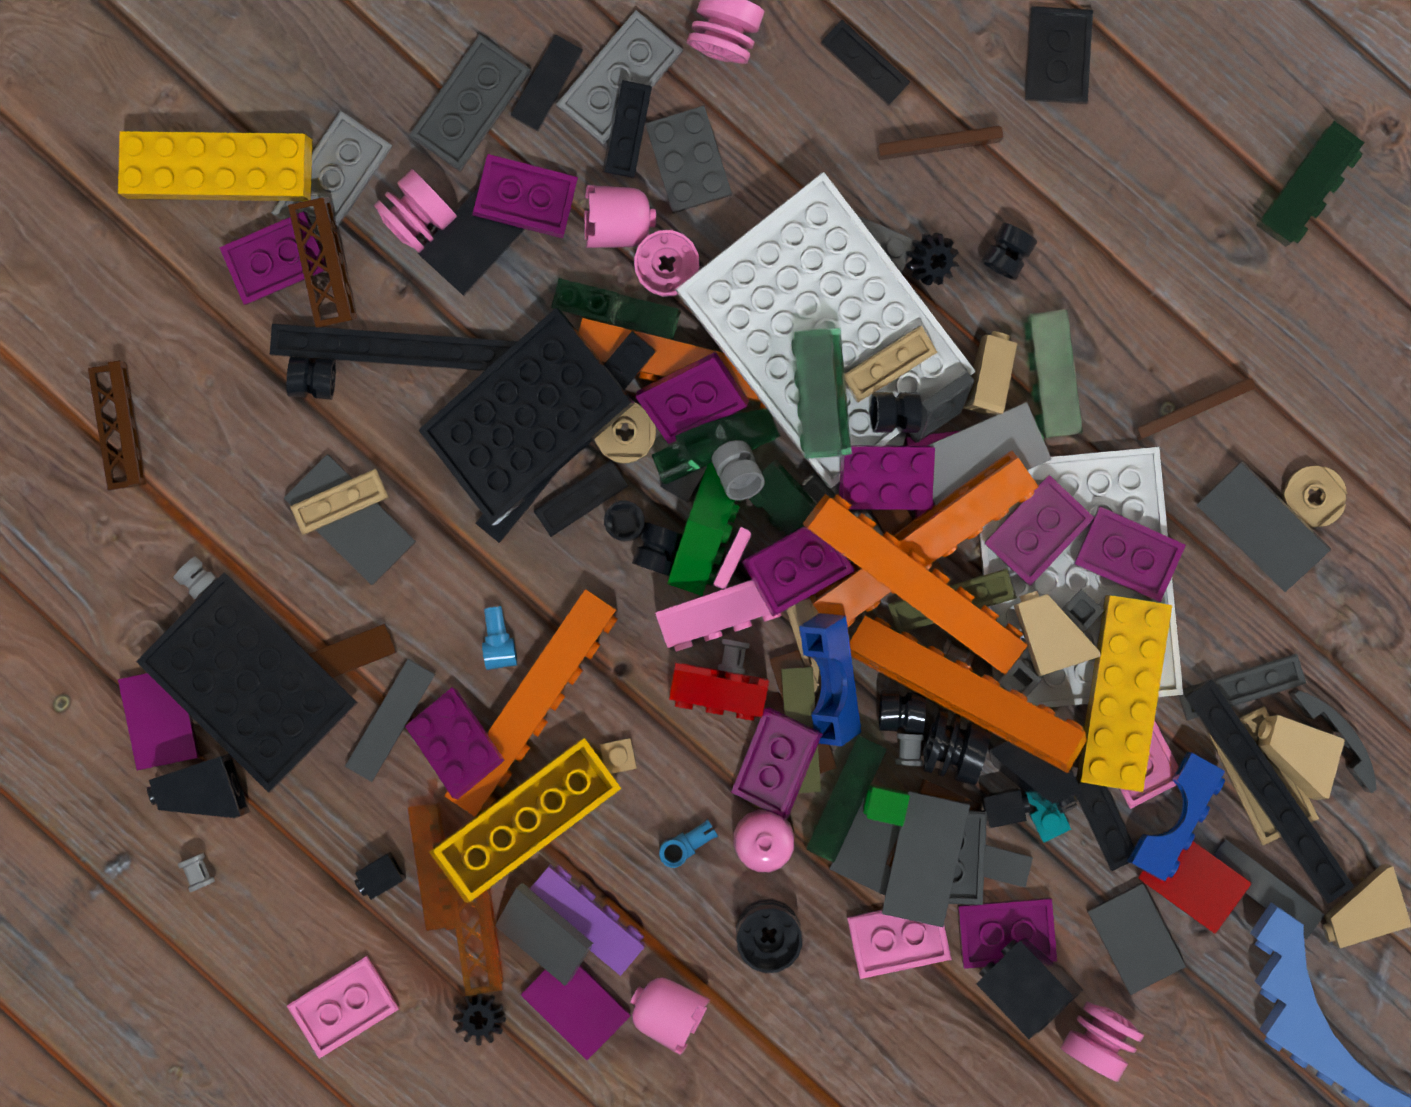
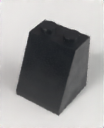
M1008 741L990 749V760L993 766L1051 813L1059 810L1060 814L1077 806L1076 802L1080 800L1081 789L1071 769L1066 773Z
M230 754L149 780L150 787H147L151 804H156L160 811L237 818L250 812L233 758Z
M1027 938L1019 942L1013 939L1002 949L1001 953L1004 957L997 964L991 961L979 972L982 978L976 984L1028 1039H1031L1062 1012L1083 989Z

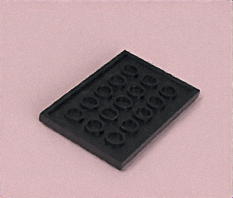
M555 308L419 429V432L490 524L496 526L635 403L562 311Z
M225 572L136 661L268 793H271L358 704L336 680Z

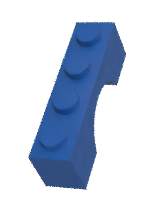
M819 613L799 626L803 656L813 658L821 674V693L817 706L811 714L813 729L822 733L818 744L843 746L861 733L847 619L844 615Z
M1186 752L1172 778L1182 796V812L1178 821L1164 833L1157 835L1142 834L1127 862L1162 881H1166L1167 877L1172 878L1179 868L1180 861L1177 859L1183 849L1188 850L1195 838V834L1192 833L1197 822L1202 823L1208 815L1210 806L1207 804L1213 794L1218 795L1225 783V779L1222 778L1225 771L1194 753Z

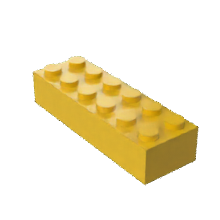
M120 131L118 194L127 199L311 200L312 139L306 134Z
M1105 595L1104 612L1102 613L1097 644L1101 657L1095 658L1084 726L1086 743L1080 752L1076 780L1082 783L1143 792L1172 605Z
M583 738L429 851V853L466 903L471 902L622 788L586 739Z

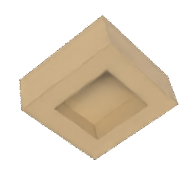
M631 738L600 744L604 765L611 774L637 769Z

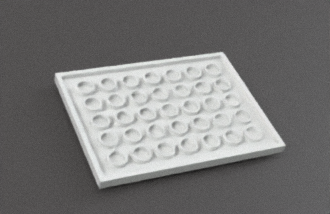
M824 172L819 174L675 289L828 488H832L840 482L841 445H885L899 434L897 428L892 433H873L870 425V401L872 394L864 400L856 402L843 381L842 374L918 326L923 327L938 353L876 392H892L895 397L898 396L899 392H918L923 403L966 372L970 376L976 372Z
M1159 447L1051 457V460L1028 470L1037 485L1050 475L1093 517L1098 507H1103L1168 537ZM1017 502L1008 509V513L1000 520H992L983 526V530L979 534L983 575L1008 568L1017 596L1016 599L989 606L991 610L999 615L996 620L1004 627L1010 623L1022 632L1014 605L1021 603L1019 596L1038 591L1039 596L1048 594L1061 609L1080 589L1102 608L1105 595L1172 605L1158 697L1183 695L1172 578L1161 602H1157L1073 564L1092 523L1091 521L1031 586H1028L984 544L1021 503ZM1102 614L1084 633L1096 648ZM1022 636L1020 639L1025 642L1024 636ZM1095 659L1045 674L1042 681L1027 696V702L1037 707L1039 704L1047 707L1088 704ZM992 666V676L998 681L1003 673Z

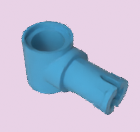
M502 606L484 609L488 636L485 637V642L482 643L486 670L518 665L514 639L510 638L509 633H506Z
M707 819L704 823L686 834L682 832L674 838L666 839L660 847L659 856L661 862L670 868L679 867L686 859L696 854V849L717 838L718 834L715 829L704 833L712 828L710 821ZM671 844L678 845L683 852L681 858L676 861L669 860L664 853L667 846Z

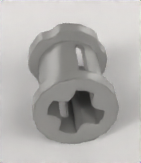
M948 638L941 648L946 659L954 663L956 660H959L971 666L975 656V652L971 649L968 651L952 644V640Z
M723 639L722 644L725 647L722 664L718 665V670L745 674L743 662L745 651L749 648L750 643Z
M897 733V738L900 739L899 758L896 759L895 764L923 766L920 755L921 741L925 740V735Z
M204 853L178 863V867L183 868L190 884L188 887L189 892L215 882L214 877H210L203 861L205 858Z

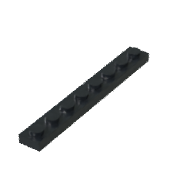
M272 324L269 355L485 371L518 341Z
M631 331L604 365L625 391L657 350L634 331ZM558 472L496 526L491 525L483 514L475 524L500 543Z
M1209 679L1184 696L1325 903L1330 904L1353 888L1352 882L1214 681Z

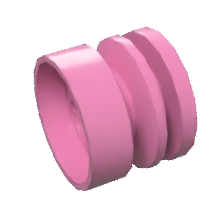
M700 0L697 13L707 19L708 22L693 21L692 29L697 33H689L687 44L716 60L740 64L748 63L750 53L745 49H752L754 41L744 35L743 32H758L764 10L748 0Z
M411 169L397 182L404 194L401 199L390 192L385 194L394 205L390 210L379 200L373 206L378 210L383 220L382 222L403 244L405 243L420 253L424 246L415 237L421 233L431 242L433 237L427 226L432 223L437 228L444 230L457 215Z
M659 230L648 235L639 244L634 257L635 273L640 283L651 293L662 297L676 296L678 293L675 289L699 271V254L694 243L684 234L673 230ZM665 256L667 259L673 257L675 259V262L672 264L674 268L672 272H669L667 269L663 271L659 269L662 264L661 257Z
M1086 1001L1083 1009L1094 1016L1091 1021L1079 1015L1077 1020L1087 1031L1085 1034L1070 1030L1060 1048L1089 1068L1118 1082L1128 1065L1118 1055L1119 1050L1122 1049L1135 1053L1137 1049L1125 1040L1128 1036L1141 1042L1144 1034L1138 1031L1131 1021L1115 1011Z

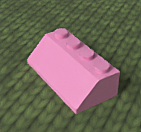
M753 580L655 613L667 648L674 646L676 652L692 647L693 639L703 636L705 642L723 636L721 632L723 629L733 626L736 632L751 627L752 623L750 620L762 616L764 622L782 616L779 613L772 617Z

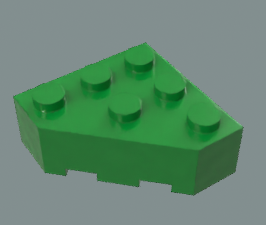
M711 459L708 462L667 583L703 596L706 584L713 586L718 568L713 567V564L720 565L726 548L721 546L720 543L727 545L733 525L727 523L728 521L734 523L740 505L734 502L741 503L742 501L730 499L726 495L721 484V478L717 475Z

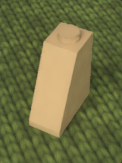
M992 331L991 335L987 334L981 337L973 365L976 372L971 375L974 379V384L964 404V409L988 416L1003 414L1017 343L1009 341V335Z
M1038 591L1019 596L1021 603L1015 604L1014 608L1037 676L1101 657L1095 645L1048 594L1039 596Z
M1279 715L1265 717L1259 725L1257 732L1260 750L1309 798L1313 800L1329 799L1345 739Z
M1388 864L1380 865L1325 914L1327 924H1323V930L1329 943L1333 942L1334 946L1343 948L1411 927L1393 866Z

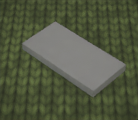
M635 10L558 101L556 106L604 146L610 136L620 80L645 84L653 88L683 53V49Z
M342 111L339 112L312 152L311 200L330 197L337 229L393 147L390 143ZM279 201L271 213L280 220H284L290 217L288 205L304 201ZM314 207L298 209V213L307 212L313 225L316 220ZM317 226V228L315 229V233H317L318 235H320V234H319V229H318V226Z
M1027 402L1003 412V414L993 416L927 445L935 447L934 505L940 503L1011 450L1018 456L1027 470L1051 460V456Z

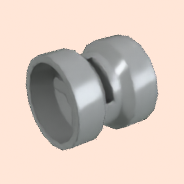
M196 556L185 563L173 577L180 585H185L189 589V594L195 600L218 579L212 572H207L202 567V562Z

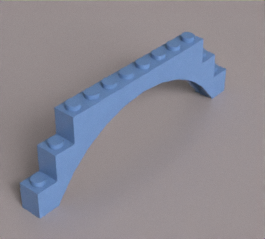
M1271 902L1250 932L1257 939L1255 943L1257 947L1269 955L1275 951L1255 980L1262 988L1259 993L1273 1003H1276L1259 1028L1267 1036L1264 1041L1279 1052L1282 1048L1291 1052L1290 1059L1306 1069L1309 1064L1318 1070L1315 1075L1330 1086L1335 1081L1344 1087L1341 1092L1356 1103L1359 1099H1362L1369 1104L1368 1107H1411V1094L1373 1075L1350 1055L1333 1034L1317 1004L1307 971L1304 925Z

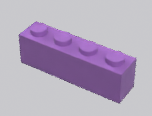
M550 864L530 887V890L593 942L590 951L621 976L644 949L645 943L642 941L644 935L632 925L626 928L618 921L620 915L610 906L605 905L602 908L594 901L596 895L582 884L578 888L570 881L572 875L559 864L556 868Z

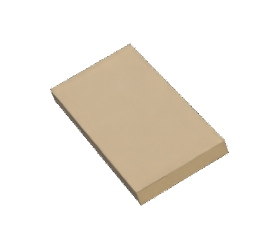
M1265 706L1239 717L1257 745L1259 741L1257 736L1259 725L1265 717H1269ZM1208 732L1207 734L1260 844L1265 845L1280 838V835ZM1264 754L1310 823L1319 819L1309 797Z

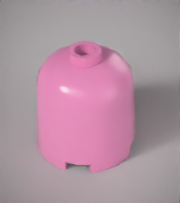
M587 185L585 198H589V211H584V239L587 240L586 248L639 246L648 236L649 228L656 225V209H650L649 200L645 193L635 188Z
M757 809L746 814L738 822L734 831L733 846L738 858L748 868L757 872H773L782 868L790 860L794 851L795 834L787 819H783L781 816L765 809Z
M664 977L656 978L650 981L645 988L639 986L630 1002L635 1005L632 1014L633 1023L640 1032L681 1055L687 1047L686 1041L690 1033L694 1034L697 1030L710 999Z

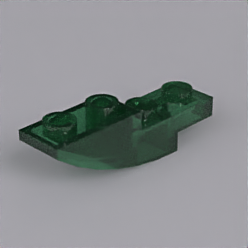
M561 278L558 279L551 309L558 308L570 315L670 340L674 339L681 310L678 308L621 295L614 291Z
M768 409L753 410L710 421L675 436L677 443L652 454V458L661 481L666 485L712 463L714 452L725 443L743 441L753 450L780 437V433Z

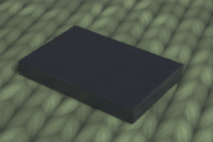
M1031 6L1025 101L1088 103L1093 10Z
M479 187L455 212L457 217L444 230L439 229L433 236V240L431 242L428 241L424 249L417 253L463 296L525 231L524 228L473 216Z

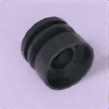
M939 709L926 737L923 750V771L932 773L936 761H940L938 776L944 777L951 764L955 766L954 778L956 781L976 785L987 755L991 732L971 721L968 722L965 730L960 729L961 716L956 713L949 726L947 725L948 710Z
M772 898L759 899L749 904L739 915L736 924L737 950L743 961L753 970L763 973H778L790 967L799 957L802 948L800 922L794 910L786 903ZM766 927L768 930L775 928L773 930L774 937L770 938L768 935L762 937L763 928Z

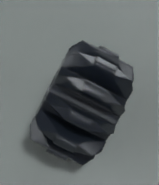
M937 232L933 233L932 236L928 233L922 234L921 242L913 240L914 251L906 252L907 256L912 258L906 264L908 269L913 270L911 276L916 280H921L922 284L928 286L933 282L937 285L943 284L944 276L952 278L951 267L959 266L958 262L953 261V258L959 254L957 249L952 248L954 242L949 238H944L942 234Z
M478 991L476 1002L472 995L467 994L465 996L467 1005L458 1002L456 1008L463 1014L453 1015V1021L463 1022V1024L456 1027V1033L466 1030L468 1033L464 1037L465 1042H469L472 1035L476 1036L475 1043L477 1046L482 1044L483 1035L489 1043H492L494 1035L491 1031L501 1034L503 1028L497 1023L506 1021L505 1015L496 1014L504 1008V1005L500 1003L493 1007L491 1005L495 1000V995L493 994L489 996L487 1002L483 1001V991ZM477 1011H481L482 1017H487L488 1021L484 1020L482 1025H477V1020L472 1019V1016H475Z

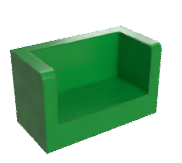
M869 784L863 813L871 820L904 826L910 795L905 791Z

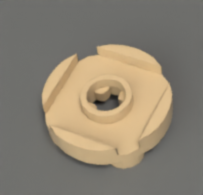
M635 403L596 437L595 442L602 454L612 461L624 464L633 463L645 457L653 447L656 439V427L643 407ZM624 423L628 424L629 429L634 430V435L629 436L628 441H622V437L616 435V430L621 429Z
M1308 466L1297 470L1290 476L1282 492V499L1310 528L1330 525L1342 515L1346 506L1347 491L1344 481L1334 470L1321 466ZM1310 489L1313 491L1321 490L1322 494L1319 498L1322 502L1319 505L1315 502L1309 503L1308 491Z

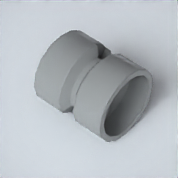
M731 441L723 444L714 452L712 456L713 466L717 475L721 478V484L726 495L730 499L745 500L756 495L763 488L764 477L755 462L750 446L746 442Z

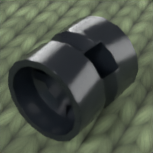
M1003 222L994 237L996 244L988 247L981 262L996 273L1011 280H1016L1024 267L1022 259L1030 256L1037 244V240L1020 228ZM1006 251H1008L1012 255L1009 257L1005 255Z
M290 357L286 379L287 396L306 398L308 394H312L315 399L332 400L336 382L335 360L316 359L314 363H311L309 358Z
M873 392L870 401V425L873 433H892L895 428H897L899 433L919 432L922 422V402L918 392H899L897 397L892 392Z
M618 501L607 509L604 516V525L606 531L614 539L621 542H630L642 534L645 526V517L642 510L635 503Z
M646 522L641 535V540L644 543L643 546L637 547L632 564L670 576L675 561L672 553L678 551L683 535Z
M881 691L879 731L897 732L900 727H903L905 732L923 733L926 697L915 692H907L905 696H901L898 691Z

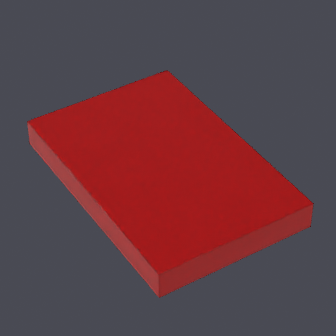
M1194 841L1188 850L1183 849L1177 859L1180 861V865L1172 878L1167 877L1166 881H1162L1145 871L1140 874L1139 880L1214 934L1218 932L1252 885L1250 881Z

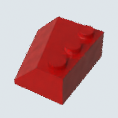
M676 662L669 700H674V706L693 710V705L695 704L705 706V712L723 715L724 710L736 712V718L754 721L755 716L762 717L769 680L767 678Z

